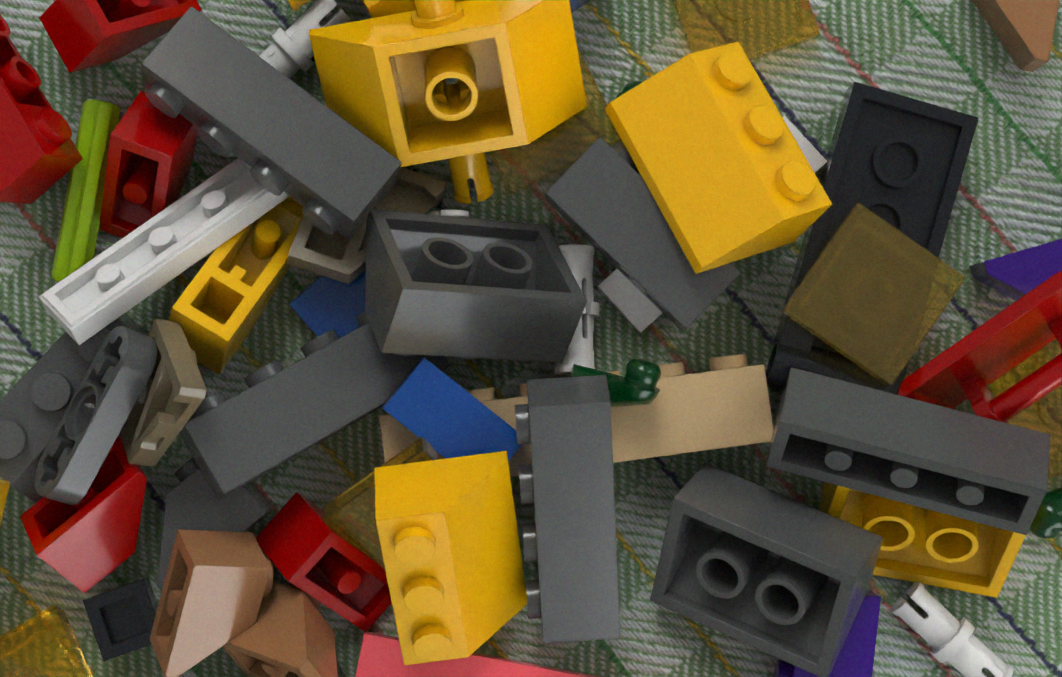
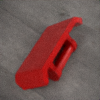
M1062 271L1048 278L906 377L901 383L897 395L954 410L968 399L975 415L1008 423V420L1061 386L1062 353L995 398L987 385L1055 339H1057L1062 350Z

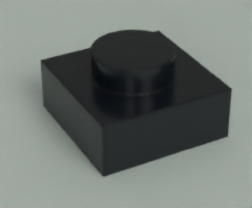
M148 577L83 600L103 661L151 645L150 635L158 604Z

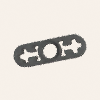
M123 326L115 327L105 337L40 457L35 473V489L39 496L68 505L77 504L85 496L152 374L157 357V345L152 337Z

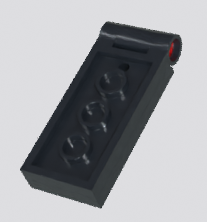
M854 82L846 89L826 158L827 163L824 165L820 183L833 205L805 231L774 338L775 344L766 369L767 386L784 391L790 368L793 367L898 394L917 335L979 119L978 117L858 82ZM845 315L849 316L854 323L853 329L850 332L844 331L841 326V319Z

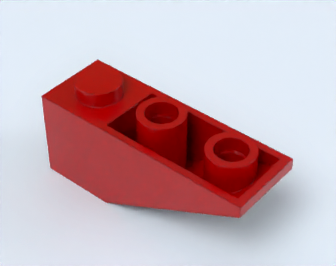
M0 15V202L32 204L83 158L71 140L72 131L69 124L51 107L39 87L41 80L38 73L20 56L9 38L10 28Z

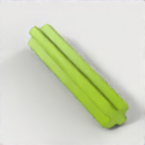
M89 99L82 106L75 146L83 159L70 171L51 273L52 279L58 283L94 257L100 225L110 134L117 126L120 117L119 106L107 101Z

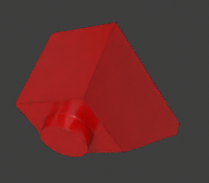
M55 0L39 19L69 73L118 60L169 32L191 6L199 12L202 9L197 0Z
M140 91L110 134L99 230L121 238L179 199L193 161L197 139V126L180 114L176 118L167 116L149 101L143 91Z
M120 435L117 436L89 490L81 501L75 505H68L42 497L19 516L36 555L83 593H86L105 576L115 571L121 563L135 553L147 477L140 465L129 464Z
M298 492L291 497L256 537L260 548L290 583L365 632L369 630L392 603L384 562L336 519Z

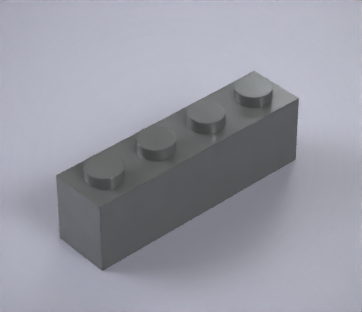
M192 6L141 63L144 88L147 89L145 95L157 109L169 117L176 118L180 114L199 128L197 133L207 146L225 157L233 153L252 167L250 174L257 183L274 195L280 196L283 192L288 194L304 206L302 209L304 216L315 227L327 234L333 235L337 231L350 241L367 220L369 210H375L397 182L401 161Z
M364 311L356 317L360 325L358 329L341 338L338 337L334 329L316 337L300 348L305 358L285 369L282 368L278 360L263 366L244 378L249 389L226 401L221 391L205 398L190 417L191 421L185 424L179 434L216 499L220 500L380 409L421 357H425L442 372L451 365L445 356H400L394 353H381L367 314Z
M791 367L776 414L766 467L1027 535L1047 492L1050 434Z
M606 375L527 380L528 404L515 405L517 445H531L532 464L519 465L521 504L534 503L535 522L522 523L525 562L538 561L539 578L526 580L528 619L541 618L543 643L620 638L611 403Z

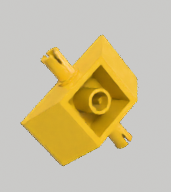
M414 0L416 7L414 11L309 30L310 42L326 106L401 161V167L447 159L454 188L453 196L455 201L459 203H472L469 191L471 190L469 178L474 180L478 202L484 201L493 195L494 187L490 180L485 152L528 145L587 107L569 0H469L458 3L455 0ZM457 78L459 82L447 84L446 79Z

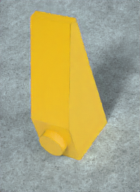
M290 196L217 247L171 309L169 321L181 324L190 349L196 353L197 362L218 375L221 374L253 329L291 266L288 265V254L304 215L302 212L304 206Z

